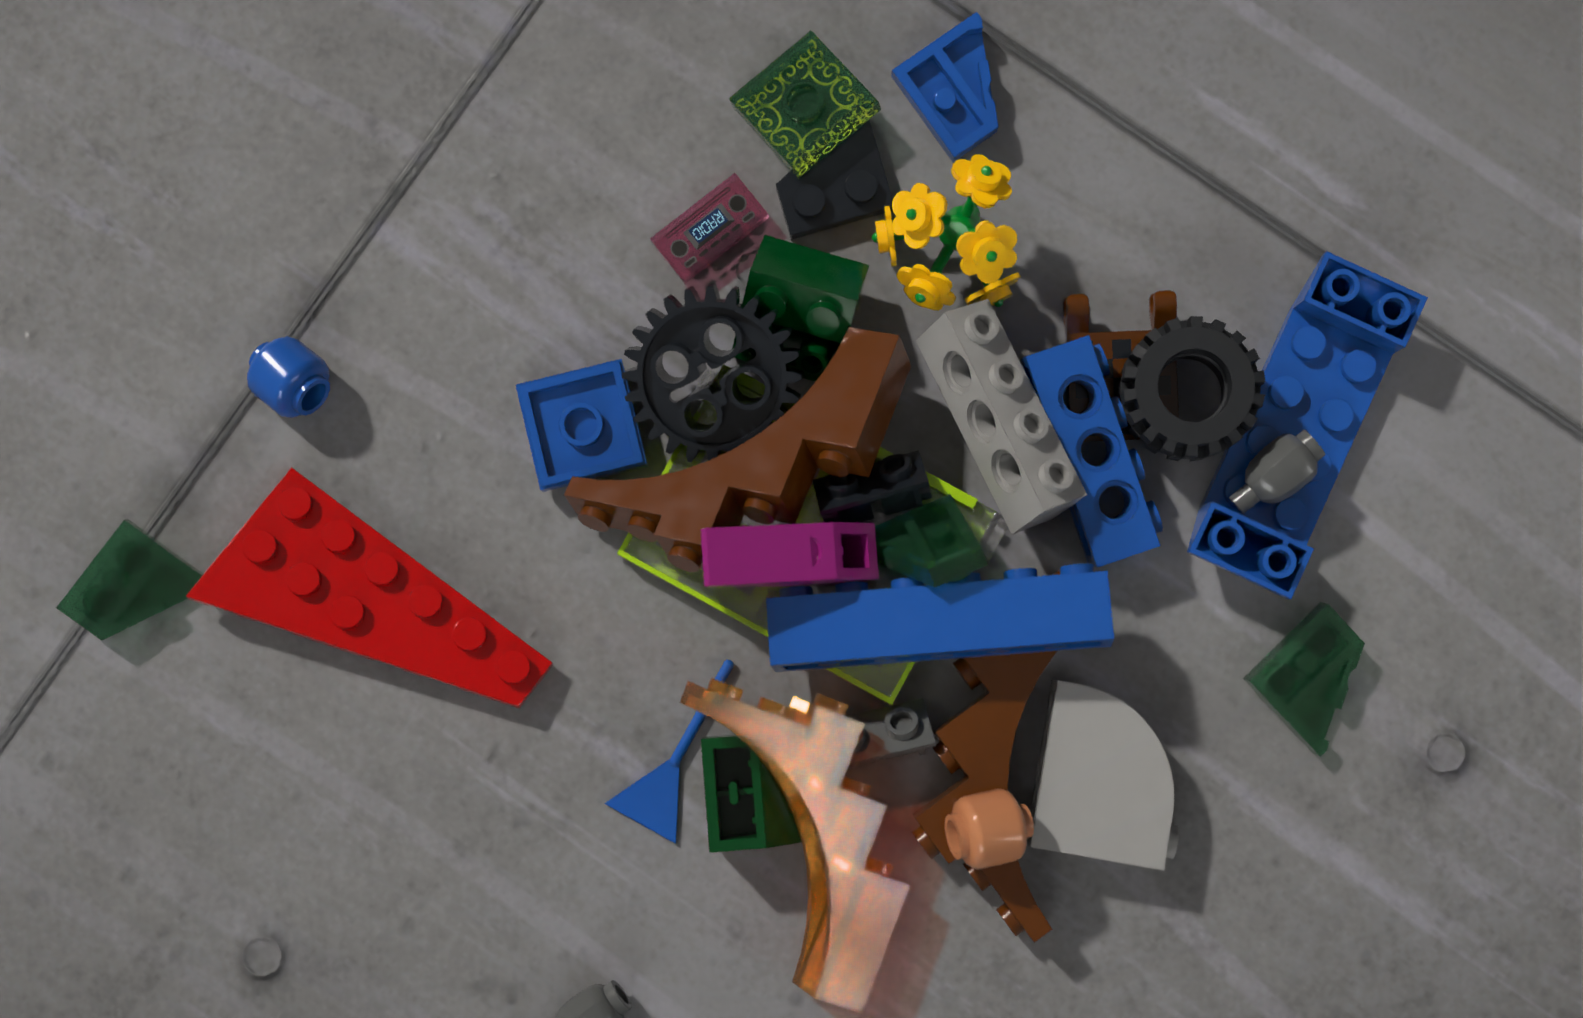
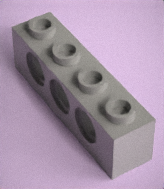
M989 299L945 312L916 340V343L1011 534L1013 535L1054 519L1085 497L1087 493Z

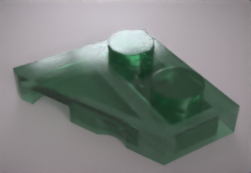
M125 519L56 608L97 638L104 640L188 599L186 595L202 577L203 573L132 521Z

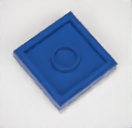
M622 359L515 385L539 487L542 492L568 486L572 476L598 479L648 466L639 425L634 420L636 413L633 402L626 401L625 396L630 392L628 380L622 378V373L625 371Z

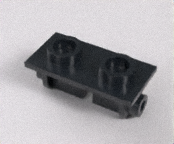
M919 450L907 454H893L881 461L875 462L869 477L849 473L844 477L829 474L828 476L813 480L820 514L824 523H861L875 519L870 502L881 500L886 516L911 508L922 507L923 500L932 498L929 481Z

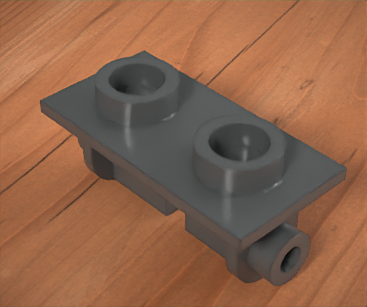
M923 698L816 724L827 772L838 770L839 775L845 774L844 770L875 763L879 759H892L919 752V755H924L925 748L936 746Z

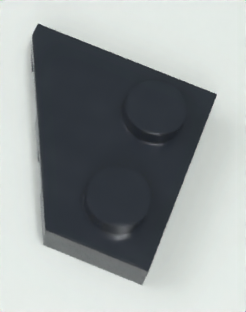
M859 111L857 117L861 119L863 116V120L858 121L855 118L852 123L846 120L845 123L849 126L846 136L843 138L833 137L834 144L828 150L822 151L816 147V153L811 155L813 157L811 163L807 162L811 161L810 157L806 156L803 159L805 163L803 172L798 174L795 168H793L776 184V191L791 240L884 214V206L890 205V211H893L892 195L868 114ZM852 115L848 120L852 121L854 116ZM842 124L839 127L840 130L836 129L833 134L837 136L843 135L846 132V126ZM830 136L825 139L826 143L823 141L819 145L821 148H827L831 145ZM802 162L797 165L799 171L803 168Z

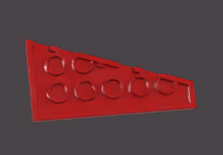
M292 467L186 595L189 600L207 606L210 605L255 622H262L289 631L292 634L364 658L383 662L401 668L404 671L425 676L519 709L553 666L550 660Z

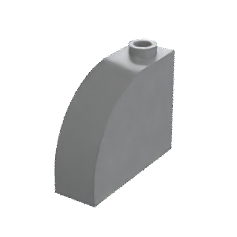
M1051 680L1030 807L1034 823V833L1032 837L1027 838V845L1032 848L1164 871L1166 858L1173 859L1176 854L1179 828L1176 825H1171L1174 810V783L1170 764L1161 742L1148 723L1132 707L1117 697L1094 687Z

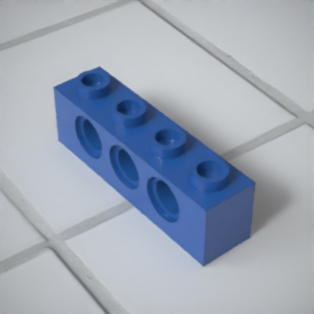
M1087 335L1019 359L1087 493L1085 497L1069 507L1087 563L1093 564L1094 567L1098 568L1159 547L1160 543L1156 533L1163 531L1162 521L1155 503L1152 500L1146 502L1139 484V481L1145 479L1143 464L1135 448L1128 450L1121 429L1128 426L1127 418L1120 399L1117 396L1110 398L1104 380L1105 376L1110 375V369L1101 345H1092L1090 336ZM1070 383L1081 384L1089 394L1088 406L1080 414L1070 411L1063 400L1064 390ZM1091 434L1099 436L1105 442L1107 449L1104 460L1097 466L1088 464L1081 454L1082 443ZM1110 486L1117 488L1124 498L1122 511L1113 518L1105 516L1099 507L1101 493Z

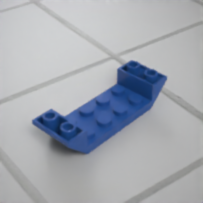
M1328 251L1323 253L1290 308L1263 366L1262 371L1264 370L1266 383L1261 386V394H1264L1265 398L1263 407L1258 409L1255 417L1258 419L1253 427L1242 436L1241 440L1225 450L1199 506L1187 553L1288 600L1292 599L1314 548L1307 545L1392 355L1406 347L1428 297ZM1302 430H1306L1326 454L1318 461V472L1314 479L1297 493L1281 502L1271 504L1259 501L1246 513H1240L1229 497L1246 484L1245 471L1249 462L1278 436L1282 434L1296 436Z

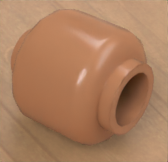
M999 788L961 797L954 803L952 814H948L945 818V835L952 855L957 860L963 859L966 865L975 870L1014 862L1022 858L1027 847V838L1032 837L1034 833L1033 818L1027 805L1019 804L1012 793Z

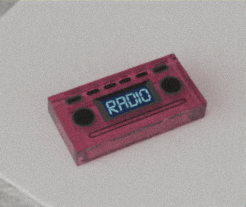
M734 173L651 237L650 241L685 284L769 219L768 213L736 173Z

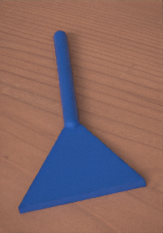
M725 660L671 758L604 804L676 844L680 762L734 667L733 661Z

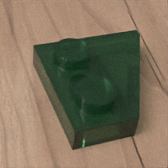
M951 494L875 526L878 564L932 587L962 580L969 576L971 572L988 565L981 545Z
M1320 602L1243 679L1313 754L1321 757L1327 751L1330 742L1325 737L1335 709H1342L1349 689L1348 677L1356 669L1365 643L1329 604Z

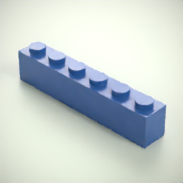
M1080 563L1060 567V575L1038 576L1037 569L1018 568L1004 571V579L981 581L980 573H958L947 576V584L925 585L924 578L906 577L892 580L891 588L869 590L867 582L840 583L835 585V593L813 594V588L808 586L782 588L779 590L780 597L766 598L770 666L775 672L1111 647L1114 641L1108 571L1094 572L1093 564Z

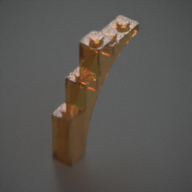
M711 678L706 688L688 681L680 703L711 717L747 744L776 780L794 815L802 841L807 868L808 905L802 950L792 982L815 999L862 1013L910 887L909 884L891 875L894 868L892 864L869 855L887 805L868 796L872 786L845 776L864 723L845 716L849 705L819 693L816 694L813 703L793 696L788 707L760 696L757 706L741 701L744 690Z

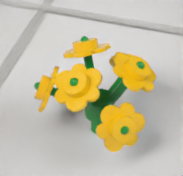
M975 154L970 161L967 159L956 160L951 168V174L957 180L955 190L959 195L968 197L964 205L955 206L946 213L948 204L944 195L938 192H930V188L926 184L916 183L912 187L911 192L900 191L894 196L892 210L896 217L893 222L890 205L884 206L885 220L875 221L876 232L873 233L872 240L878 243L879 254L890 253L891 267L897 266L895 241L905 240L910 248L922 249L928 244L930 237L939 236L940 241L944 244L930 270L924 265L915 264L913 268L901 267L896 273L898 281L905 286L903 289L905 294L918 306L932 310H941L944 305L950 306L954 304L956 297L951 292L952 282L945 275L941 274L954 250L963 257L960 262L961 271L968 276L976 274L984 285L983 289L964 299L967 305L989 299L992 306L1001 307L1004 300L1013 295L1009 286L1015 284L1021 278L1019 272H1016L998 280L1003 274V268H1010L1017 261V254L1013 250L1017 243V234L1008 225L995 227L988 220L980 221V211L977 207L992 208L998 199L1007 200L1010 197L1012 188L1008 182L1011 178V172L1004 164L993 162L984 155Z

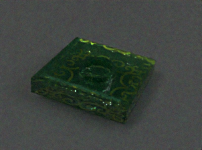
M811 30L729 98L732 107L798 179L881 110L879 101Z

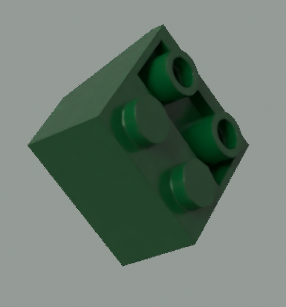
M764 235L749 272L742 304L746 305L753 297L758 295L760 297V304L757 313L764 316L774 309L779 311L771 326L775 331L791 327L792 333L782 344L784 348H800L801 350L800 356L788 363L789 368L804 371L803 378L816 382L838 350L848 327L853 325L869 265ZM735 335V338H734V343H733L732 349H734L735 346H736V340H737L736 335ZM749 348L734 358L749 361L756 356V351Z
M814 728L701 738L709 853L764 849L822 839Z

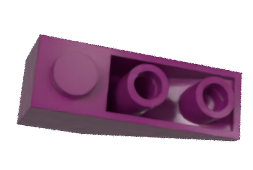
M825 522L700 529L704 587H834L840 583L865 582L879 579L875 523Z

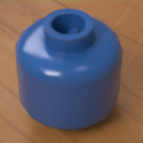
M288 336L277 338L271 342L261 344L252 353L247 373L248 388L259 400L280 416L293 418L300 415H309L318 410L329 395V367L319 355L298 339Z

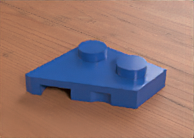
M978 12L898 65L891 72V77L952 162L997 132L999 127L995 101L992 99L989 62L986 60L982 18Z

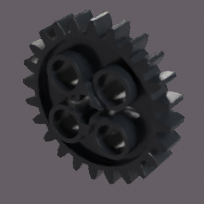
M711 283L708 286L705 299H700L696 289L690 286L685 289L684 305L670 294L663 299L667 315L654 308L646 313L653 329L637 326L633 330L632 334L643 343V346L629 347L624 352L626 357L638 363L637 367H632L622 373L623 379L637 382L638 386L625 396L626 401H642L644 406L634 417L635 422L651 418L655 425L651 429L648 438L653 440L663 433L669 436L666 447L668 454H671L680 443L687 446V462L692 463L700 450H706L709 461L720 456L722 450L728 452L765 430L773 423V420L776 421L788 411L782 405L783 403H796L801 398L800 393L788 387V383L800 381L804 376V371L789 368L788 366L789 362L800 356L801 350L800 348H784L782 344L793 330L791 327L775 331L771 325L779 311L774 309L764 316L757 313L760 304V297L758 295L753 297L746 305L739 303L740 291L737 286L730 290L726 299H720L716 283ZM722 323L733 329L737 337L734 349L728 351L720 350L711 343L709 330L712 325ZM749 348L756 351L754 358L728 370L719 381L720 387L716 381L712 380L678 401L672 400L671 392L697 380L707 369L706 363L711 369H716ZM677 351L687 359L689 367L686 376L674 377L666 372L662 364L665 352ZM744 372H753L759 375L764 382L765 393L758 398H749L743 395L737 385L738 375ZM697 399L710 402L717 412L716 422L709 425L697 422L690 412L691 402Z

